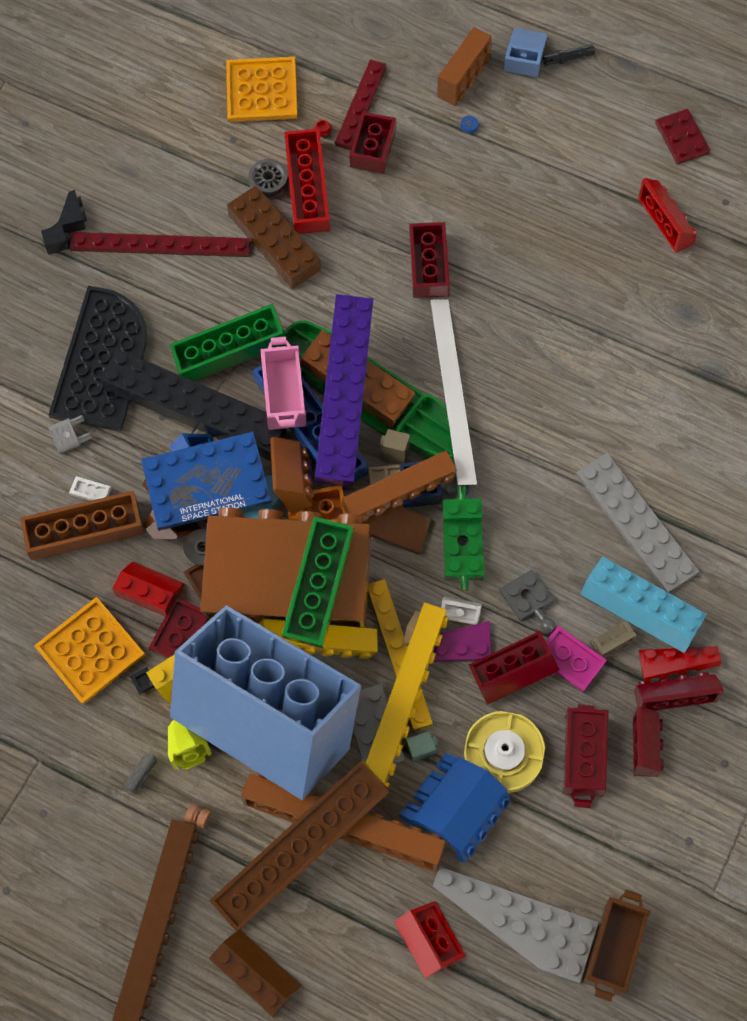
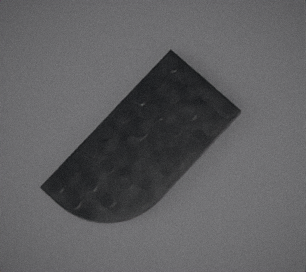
M87 287L48 414L49 418L58 420L70 418L71 420L82 415L84 421L79 424L122 431L130 401L103 390L100 378L116 349L143 359L147 344V330L143 316L136 305L124 295L105 288Z

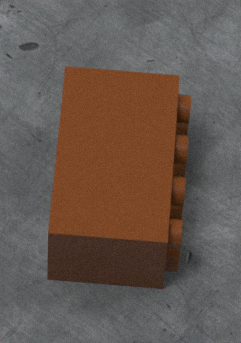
M222 507L219 508V516H208L200 612L210 620L227 605L257 624L263 619L286 621L313 518H322V514L317 512H299L298 520H285L282 518L283 512L264 509L259 510L258 518H247L243 516L242 509ZM340 514L338 515V523L354 526V535L330 625L366 628L371 554L369 524L362 523V516Z

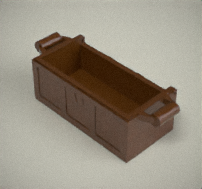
M625 889L624 894L619 899L609 897L606 902L583 980L584 984L594 987L595 997L611 1002L612 997L615 995L624 997L628 992V985L635 966L640 943L642 942L646 922L651 912L643 908L641 894ZM623 897L639 902V906L622 901Z

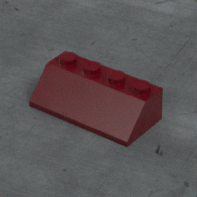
M541 631L469 664L487 705L560 671Z
M708 672L700 673L696 677L683 675L675 680H670V678L659 679L658 682L653 683L641 681L634 689L637 706L653 711L716 703L724 692L716 674L709 675Z

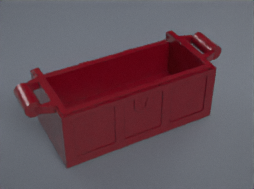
M578 704L577 708L568 707L565 715L566 730L562 794L571 796L574 807L591 808L594 797H603L606 792L609 710L594 709V705ZM575 795L590 796L591 800L575 799Z

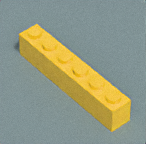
M263 619L259 623L262 627L283 638L282 632L285 621ZM329 625L323 648L284 639L310 655L322 653V656H333L335 654L340 655L342 658L359 656L360 659H370L378 652L377 629Z

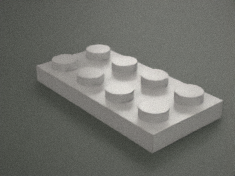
M382 684L360 690L353 730L362 760L365 763L387 706ZM401 752L400 757L396 756L394 764L405 761L403 752Z

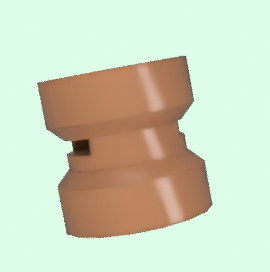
M192 803L186 812L184 822L196 824L197 828L204 830L209 822L212 811L201 809L197 804Z

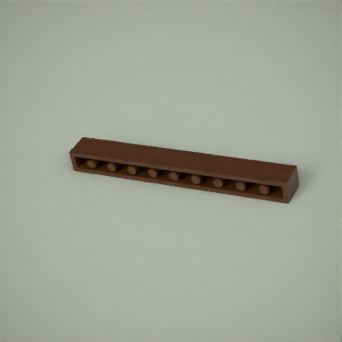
M171 819L112 1021H146V1018L143 1017L145 1009L150 1007L152 996H149L151 988H155L158 980V975H155L157 967H161L164 954H162L164 945L167 946L170 933H168V929L175 921L176 913L174 909L175 905H179L182 892H179L181 884L186 882L188 875L186 867L187 864H191L194 852L191 851L193 843H197L199 838L196 825Z

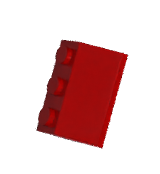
M132 561L120 572L112 589L115 596L165 617L175 597H179L185 583Z
M436 901L412 909L394 922L425 979L466 957Z

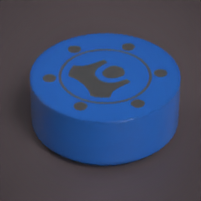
M465 116L461 120L462 131L467 134L475 133L478 129L477 118Z

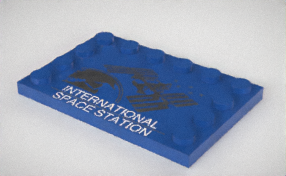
M253 432L141 459L158 531L208 519V516H219V508L222 507L245 510L272 503Z

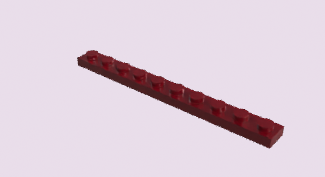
M72 232L70 250L249 257L250 238Z

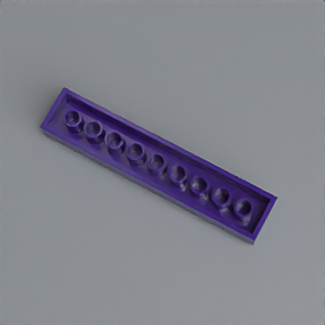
M336 294L314 483L353 487L374 298Z

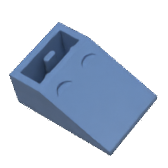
M514 28L505 56L504 71L538 77L548 34Z

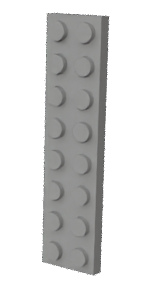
M608 453L576 472L578 479L664 591L670 593L698 575L699 570Z

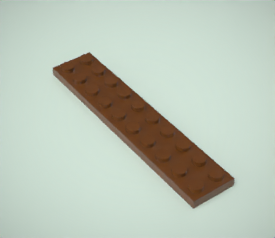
M361 760L209 901L235 931L238 932L383 799L390 790L371 768Z

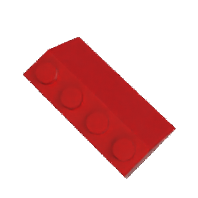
M642 179L638 200L674 252L677 253L693 245L697 236L696 230L687 222L685 214L680 212L676 201L671 199L667 188L664 185L662 186L659 180Z

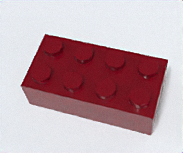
M410 223L409 241L413 298L449 296L450 281L446 223Z

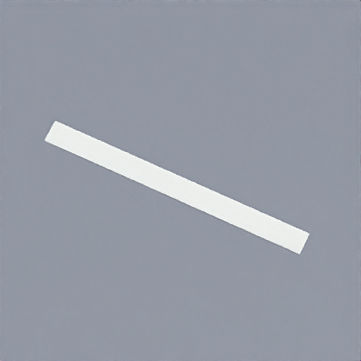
M448 299L430 300L454 461L457 469L458 485H475L477 480Z

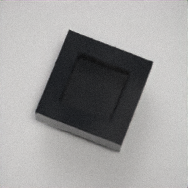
M148 667L130 676L139 695L155 687L146 673L149 671Z

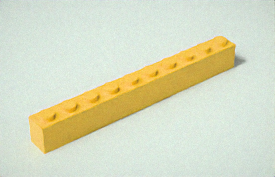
M425 602L366 764L388 788L390 785L387 782L389 775L393 776L396 768L394 760L396 756L400 757L403 745H401L402 738L407 737L410 726H407L409 719L413 720L417 709L414 707L416 700L420 701L423 689H420L422 682L426 683L430 671H427L428 665L433 664L436 653L433 651L435 646L440 645L443 636L440 635L441 629L446 628L449 617H446V609Z

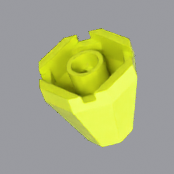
M173 720L168 726V757L173 768L178 769V766H182L183 770H188L204 763L206 760L205 755L208 754L210 756L212 754L207 741Z

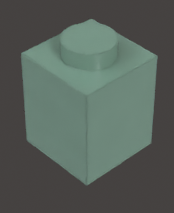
M429 731L406 739V745L413 762L436 755L438 743L435 736L431 737Z

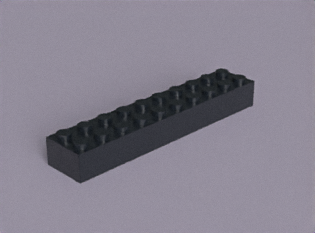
M116 349L100 378L103 390L220 440L253 432L259 456L270 461V438L277 437L283 439L287 428L269 430L267 412L119 349Z

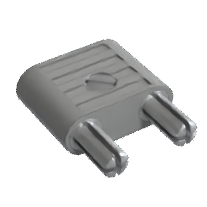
M82 415L71 420L70 418L48 427L59 454L81 446L82 442L92 438L89 436L91 435L89 432L79 437L77 436L74 425L84 421Z

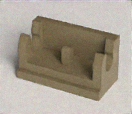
M625 620L616 627L590 640V644L596 653L606 658L634 642L637 635Z

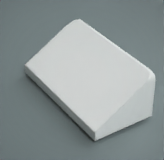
M443 597L441 608L447 610L446 617H449V620L476 625L479 622L482 604Z

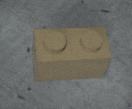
M388 429L386 435H382L380 454H383L384 462L396 465L406 463L410 451V434Z

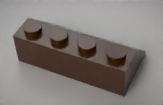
M241 930L233 933L222 942L209 957V960L272 1018L279 1013L302 986Z

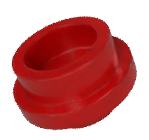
M324 119L317 121L314 129L319 128L321 137L328 136L332 131L331 124Z

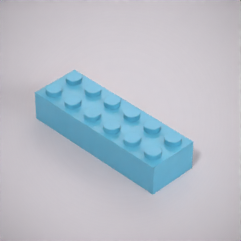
M603 556L587 578L580 593L583 597L683 653L686 652L707 615Z

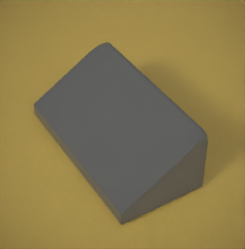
M144 754L123 787L135 795L156 765V757L152 754Z

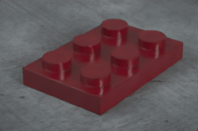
M689 109L656 119L655 124L677 165L709 154L710 149Z
M175 597L149 646V650L166 658L175 655V651L208 622V619L200 612L201 608Z

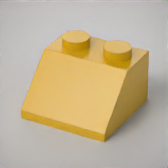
M175 655L146 672L156 690L170 706Z

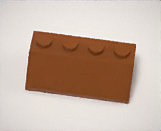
M277 437L270 438L273 491L291 514L313 506L312 497H314L311 489L313 481L310 476L312 468L309 463V458H311L309 450L304 448L298 441Z

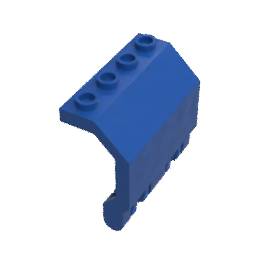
M445 753L436 765L438 770L445 773V775L442 776L431 772L429 777L425 779L413 795V798L421 803L422 806L419 807L408 802L406 808L399 814V817L414 827L421 826L442 837L454 848L458 860L465 863L469 857L473 856L478 844L486 838L491 826L496 824L501 812L508 807L510 798L507 789L486 769L461 757L457 758Z

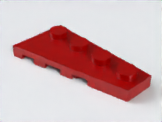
M718 646L688 647L685 653L676 648L644 649L638 652L644 683L651 682V679L657 677L660 680L668 678L670 674H687V671L692 669L700 671L721 666Z

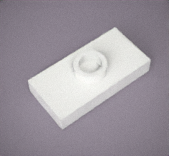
M76 476L69 494L92 501L110 496L112 487Z

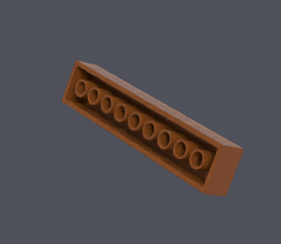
M249 773L241 799L247 807L294 823L323 795L318 793L308 794L301 800L274 782L267 780L263 775ZM376 813L371 815L365 814L339 838L434 872L438 870L445 849V841L442 840V837L433 833L430 836L422 833L423 830L416 827H411L410 829L403 827V823L396 820H391V822L383 820L384 817Z

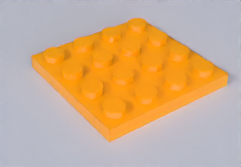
M295 57L226 60L228 122L298 119Z
M97 597L34 645L82 705L86 704L146 656Z

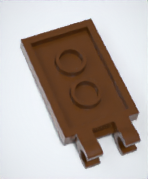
M391 506L386 508L385 512L380 515L373 514L362 523L369 524L371 537L419 555L422 551L431 518L401 506Z

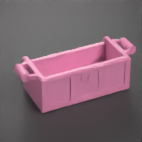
M286 337L271 338L268 349H260L268 429L306 426L298 346H290ZM287 344V346L272 348L273 345Z

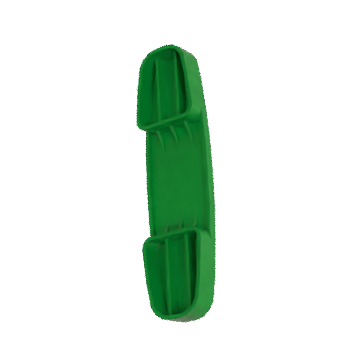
M300 320L288 326L285 334L290 346H298L300 361L303 354L322 330L330 335L331 331L312 322ZM367 357L368 361L415 392V395L393 428H390L364 409L361 411L360 421L382 435H386L388 429L410 434L411 451L426 459L447 451L452 462L455 463L446 405L431 394L424 395L411 384ZM300 367L303 379L324 395L326 384Z

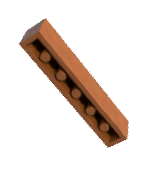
M444 451L343 497L342 506L346 514L362 516V522H364L369 516L373 514L380 515L385 512L386 508L391 506L397 507L408 498L414 499L425 490L429 492L443 482L444 484L451 482L456 475L457 469L447 451Z

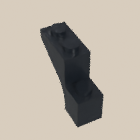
M75 190L68 193L58 222L48 229L41 230L48 255L68 250L67 242H70L68 233L86 229L84 222L87 221L85 211L80 209V207H83L81 196L77 197Z

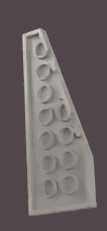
M439 866L433 888L461 908L467 915L479 922L480 925L503 943L514 949L538 970L580 984L597 929V921Z

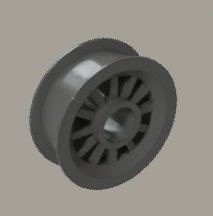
M263 159L256 162L249 171L250 188L256 185L268 200L279 198L288 188L286 167L274 159Z

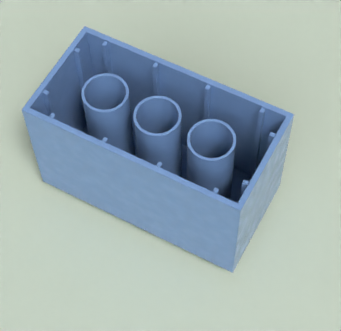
M226 605L175 651L170 718L303 800L349 751L361 685Z

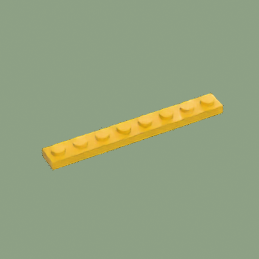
M383 579L370 583L368 593L397 678L408 647L406 643H403L404 635L386 580ZM422 693L420 701L416 700L414 705L417 708L413 720L410 719L413 731L433 726Z

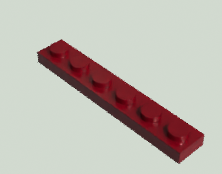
M372 59L369 60L335 140V146L351 151L362 111L368 112L386 70V63Z

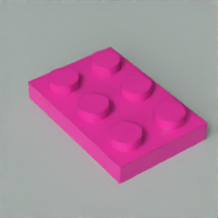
M559 625L546 641L560 670L556 674L581 692L586 690L607 662L605 658Z

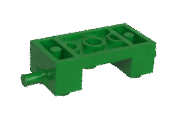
M459 486L458 498L443 499L444 580H461V591H464V583L465 591H468V580H482L484 578L482 499L466 498V486L462 487V492L461 486ZM464 536L468 539V544L461 546L458 544L457 539Z

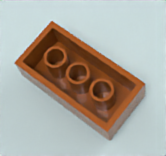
M475 27L472 28L438 76V98L453 106H456L459 101L463 100L466 90L472 87L476 76H480L485 63L488 64L491 60L492 35Z

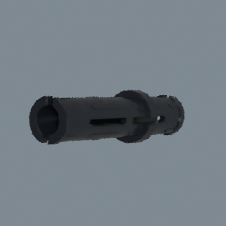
M590 44L566 51L558 50L557 53L543 55L542 59L548 60L544 61L543 64L546 67L556 63L563 64L565 61L595 55V50H590L595 49L594 45Z

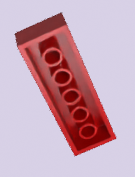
M319 128L286 131L284 136L294 230L298 234L330 231Z

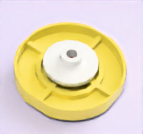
M497 711L481 717L470 728L466 739L464 759L486 769L507 789L508 793L524 789L537 778L542 769L545 744L540 731L528 718L520 714Z

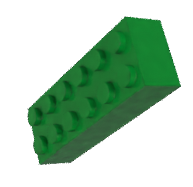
M272 303L170 344V348L179 375L192 381H197L260 356V349H268L271 338L286 337L279 314ZM283 344V345H273L272 348H274V347H282V346H285V345H287V344Z
M318 517L313 518L282 632L284 639L319 648L324 647L354 535V526Z

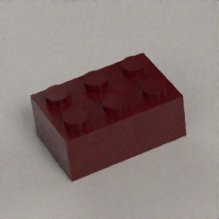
M362 111L349 155L350 167L385 173L397 130L396 118Z

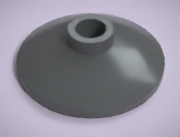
M207 529L194 530L184 540V554L193 564L204 565L205 552H201L200 548L206 546Z

